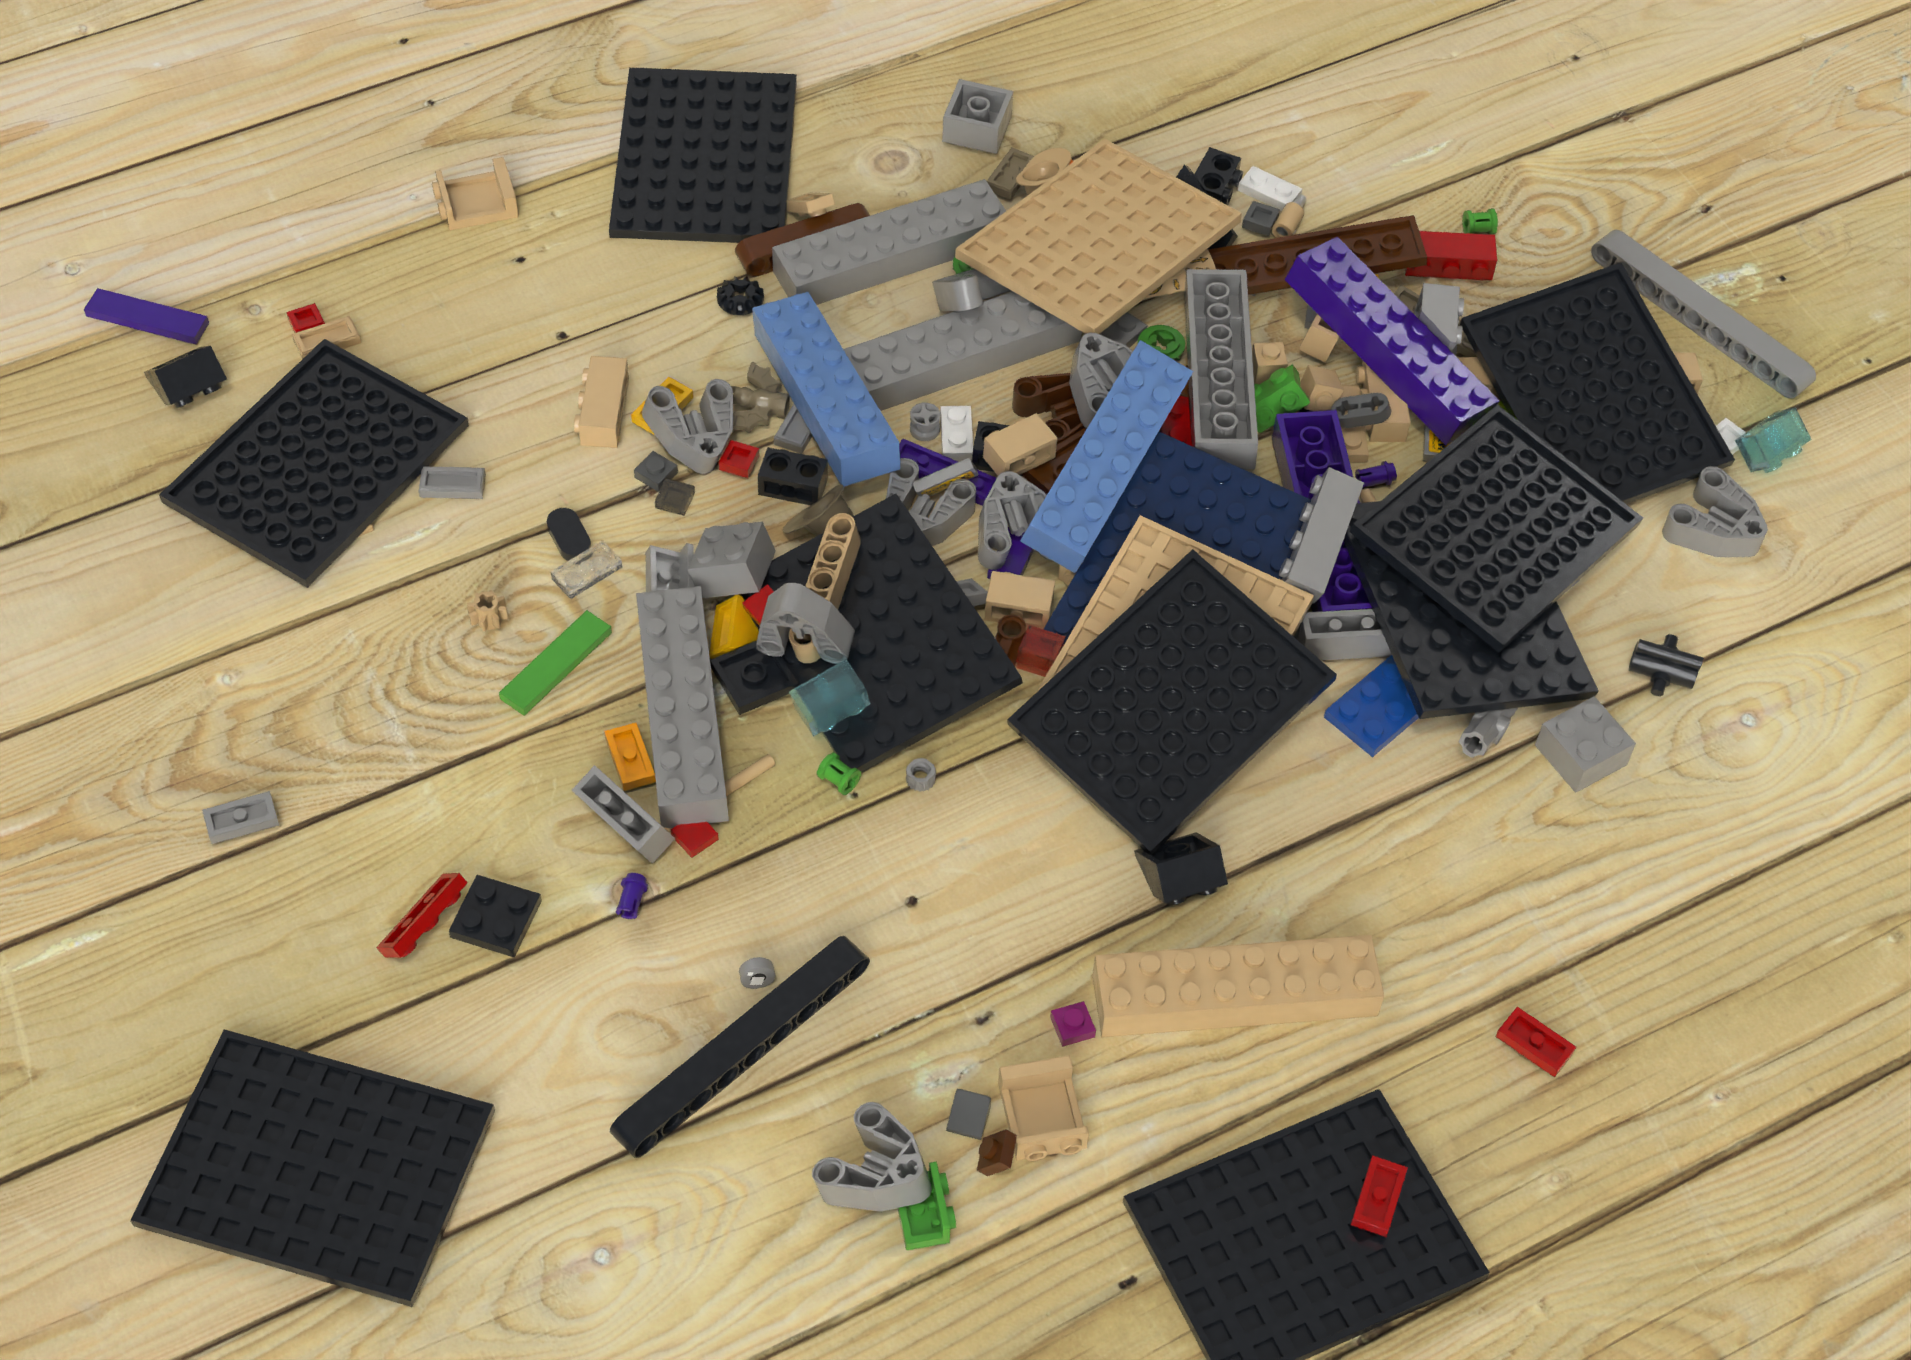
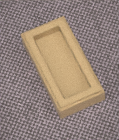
M350 316L292 334L293 341L302 359L324 339L342 349L361 343L360 336Z

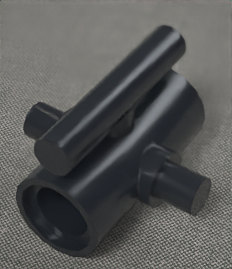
M1672 634L1666 635L1664 644L1661 645L1639 639L1630 661L1628 671L1651 677V682L1653 683L1651 693L1655 696H1663L1665 687L1669 686L1670 683L1692 689L1703 663L1704 657L1680 651L1676 647L1678 637Z

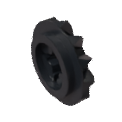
M734 276L732 281L724 280L722 287L717 288L718 305L725 312L733 315L753 313L752 308L762 305L764 301L763 288L759 287L758 281H750L747 276L743 280H738ZM735 292H738V293H740V294L743 293V292H745V296H742V295H737V296H735Z

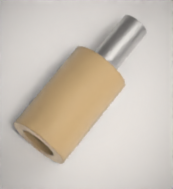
M1297 195L1294 202H1289L1284 206L1272 227V233L1276 238L1291 236L1296 233V228L1304 216L1302 208L1306 201L1304 195Z

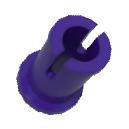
M1382 461L1381 465L1361 470L1357 469L1355 471L1356 479L1364 482L1362 489L1383 483L1391 485L1392 481L1397 479L1394 464L1387 463V461Z
M628 873L622 879L621 886L623 890L618 907L616 908V914H621L622 918H637L642 895L648 889L647 879L643 875Z

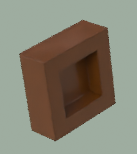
M1005 1129L984 1137L979 1147L980 1156L977 1171L990 1176L1011 1168L1017 1135Z

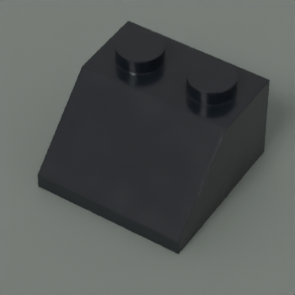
M211 345L198 347L144 372L164 404H175L176 408L194 401L192 395L200 391L207 395L222 388L220 382L227 380Z
M1197 832L1166 841L1152 855L1145 852L1142 848L1134 850L1135 857L1153 896L1168 905L1180 904L1186 901L1187 896L1197 893L1198 895L1213 894L1218 891L1217 887L1228 884L1220 845Z

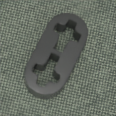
M1382 393L1343 397L1335 401L1331 410H1337L1342 428L1379 424L1386 421L1392 412L1388 398Z

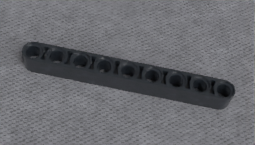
M840 936L625 1110L612 1123L610 1133L634 1158H639L646 1154L859 978L870 963L869 957L846 936Z

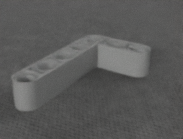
M975 269L932 282L940 311L959 312L984 305L983 299L1011 291Z

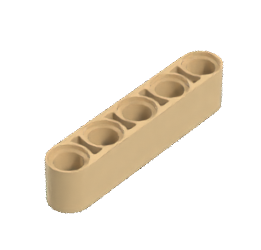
M846 513L836 514L829 519L806 583L807 588L831 602L837 610L861 543L855 520ZM790 628L789 639L796 658L803 663H813L821 657L812 642L810 634H804V638L799 639Z

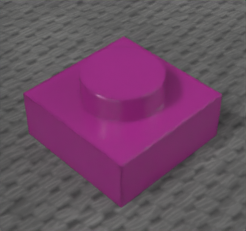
M1084 1001L1051 1010L1050 1018L1062 1047L1095 1038L1096 1029Z

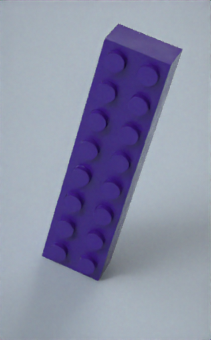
M1338 237L1297 256L1285 281L1401 400L1408 404V407L1445 445L1453 442L1497 406L1499 399Z
M1337 410L1276 414L1272 441L1284 488L1312 500L1314 494L1309 493L1315 477L1317 475L1322 476L1329 467L1353 477ZM1344 541L1342 542L1324 594L1315 603L1311 604L1312 612L1372 609Z

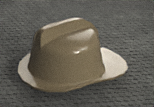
M841 484L835 486L819 501L788 521L782 531L786 534L803 527L815 536L824 533L829 519L834 515L846 513L853 517V512L841 496L844 486Z

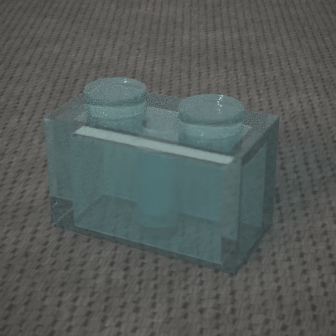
M1795 407L1773 413L1737 438L1735 442L1750 472L1764 470L1765 473L1781 467L1783 459L1791 458L1802 452L1801 447L1812 439Z
M847 659L789 691L796 711L813 737L821 732L831 730L836 723L849 716L859 714L866 706L870 705L866 688Z

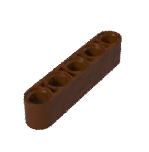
M851 204L819 216L807 218L745 238L735 247V254L749 276H761L773 272L772 247L868 217L870 214L863 204Z

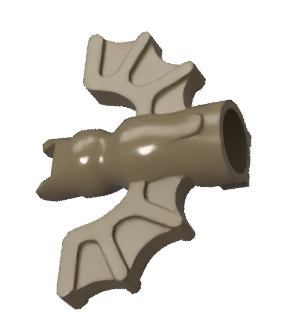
M751 362L747 373V380L760 389L753 391L747 387L731 386L734 393L733 404L753 408L748 411H735L733 413L732 432L735 430H745L747 433H750L757 425L764 424L768 426L769 414L773 413L778 418L785 419L789 409L790 395L777 392L778 389L782 388V381L775 380L771 376L770 367L762 368L756 365L755 362Z

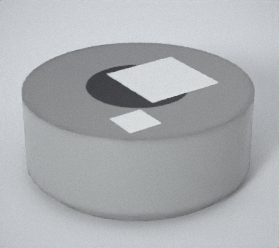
M762 957L752 958L745 961L739 968L741 983L746 988H763L775 980L774 965L769 959Z

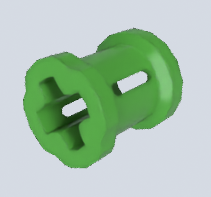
M1491 208L1487 212L1472 213L1471 210L1464 211L1462 217L1463 232L1470 234L1479 232L1496 234L1498 218L1495 209Z
M833 752L828 754L820 763L817 776L822 780H829L838 787V792L842 795H847L858 784L861 771L856 767L851 769L840 761L838 754Z

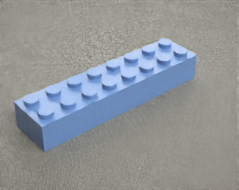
M809 292L753 307L755 336L823 455L828 459V463L840 484L845 487L900 470L898 439Z
M1140 340L1020 541L1071 572L1076 573L1194 371Z

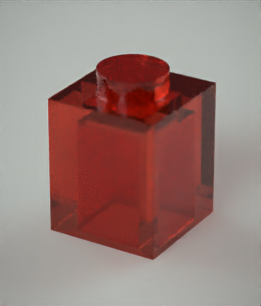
M1029 625L1018 648L1017 668L1046 677L1065 644L1066 636Z

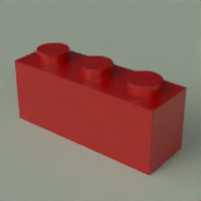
M1419 231L1427 255V265L1406 268L1405 276L1492 281L1498 261L1495 235Z

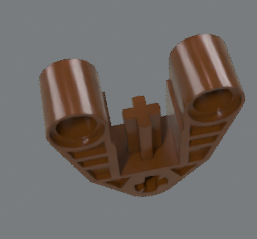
M1071 373L1022 377L1016 380L1013 388V412L1020 417L1027 418L1036 413L1040 414L1051 411L1053 419L1045 423L1057 437V444L1085 428L1081 423L1070 388Z

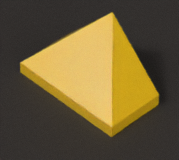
M739 594L716 605L709 651L710 659L757 641L759 631L751 616L743 608L742 602H744V599Z

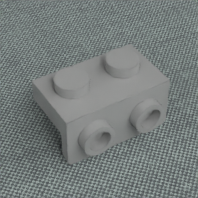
M686 543L681 552L652 545L649 546L645 552L646 592L695 587L687 570L694 555L693 544Z

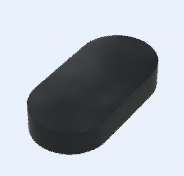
M569 508L553 510L547 517V527L561 556L571 562H579L586 559L591 553V541L576 512Z

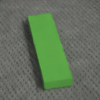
M586 610L499 692L500 700L525 716L612 633L611 626Z

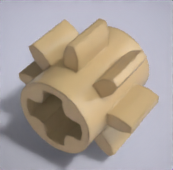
M492 590L476 593L474 603H467L470 624L472 626L478 624L483 631L499 629L501 619H508L505 597H497Z

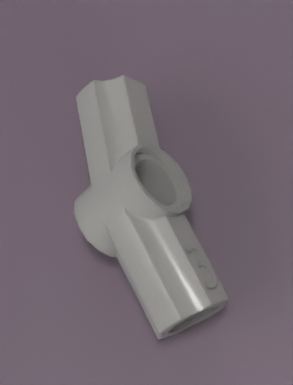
M1518 708L1475 713L1459 740L1463 753L1472 758L1477 755L1483 756L1493 743L1497 745L1511 722V717Z

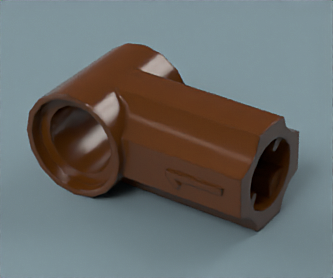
M1010 614L999 620L995 639L1014 666L1020 653L1025 649L1026 623L1022 617Z

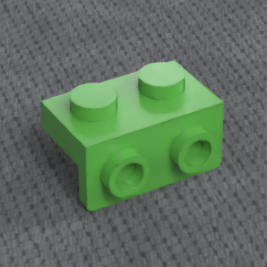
M1293 364L1287 368L1276 370L1269 379L1261 384H1254L1257 432L1262 433L1272 427L1275 423L1276 414L1295 413L1310 403L1309 397L1301 388L1299 372Z
M937 1161L930 1162L929 1171H927L932 1184L930 1196L921 1203L897 1208L906 1250L950 1243V1230L956 1228L953 1206L946 1207L944 1195H949L946 1173H939Z

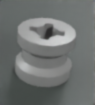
M926 402L912 407L910 411L911 435L919 441L935 439L940 433L939 408L934 404Z

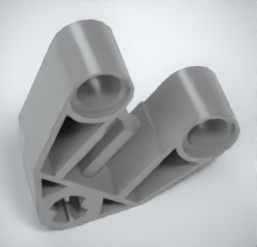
M1086 333L1082 336L1073 355L1069 381L1081 423L1085 428H1088L1133 353L1128 346L1097 333Z
M722 379L711 380L707 383L699 403L701 413H697V410H692L690 414H685L684 416L678 407L675 395L669 388L664 386L653 387L649 391L642 409V417L670 455L697 473L707 474L713 471L733 430V389L730 384Z
M901 458L900 470L890 472L886 498L897 494L932 546L940 544L974 514L976 487L967 479H957L951 482L934 509L935 501L930 500V496L927 494L919 495L912 506V501L917 494L912 483L919 479V467L912 459Z
M1713 466L1704 468L1694 489L1693 498L1698 504L1709 510L1708 514L1702 513L1687 504H1676L1669 511L1662 529V535L1672 544L1714 557L1755 556L1759 552L1768 531L1767 524L1756 501L1721 468Z
M1012 471L1003 472L997 477L984 501L979 516L978 560L982 566L990 570H997L1005 564L1012 545L1008 526L1011 534L1022 536V533L1027 530L1047 496L1044 491ZM1040 553V555L1043 556L1045 559L1051 560Z
M786 583L768 596L756 643V648L761 653L773 657L782 656L785 653L791 628L799 639H803L804 634H810L812 642L823 660L833 664L847 662L855 630L831 602L798 583Z
M868 1102L861 1105L854 1114V1122L862 1141L867 1148L872 1150L871 1153L867 1151L863 1156L865 1161L861 1167L855 1164L851 1165L838 1158L827 1157L818 1161L812 1170V1177L823 1201L833 1206L882 1212L921 1203L932 1192V1184L914 1135L888 1110L876 1102Z

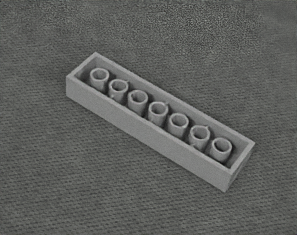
M983 179L772 247L773 273L788 297L809 292L816 305L952 261L958 246L1006 212L987 181Z
M1187 269L1184 294L1188 368L1194 371L1189 378L1192 446L1239 468L1255 469L1258 433L1246 270Z
M1012 291L983 301L984 305L959 312L954 311L843 350L878 408L882 411L1080 342L1082 331Z
M701 586L636 593L661 826L673 828L680 824L729 821Z

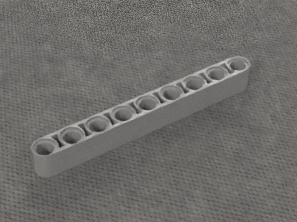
M1613 230L1592 246V256L1599 265L1606 268L1621 262L1641 295L1784 397L1795 398L1816 380L1815 370L1808 362L1624 232Z

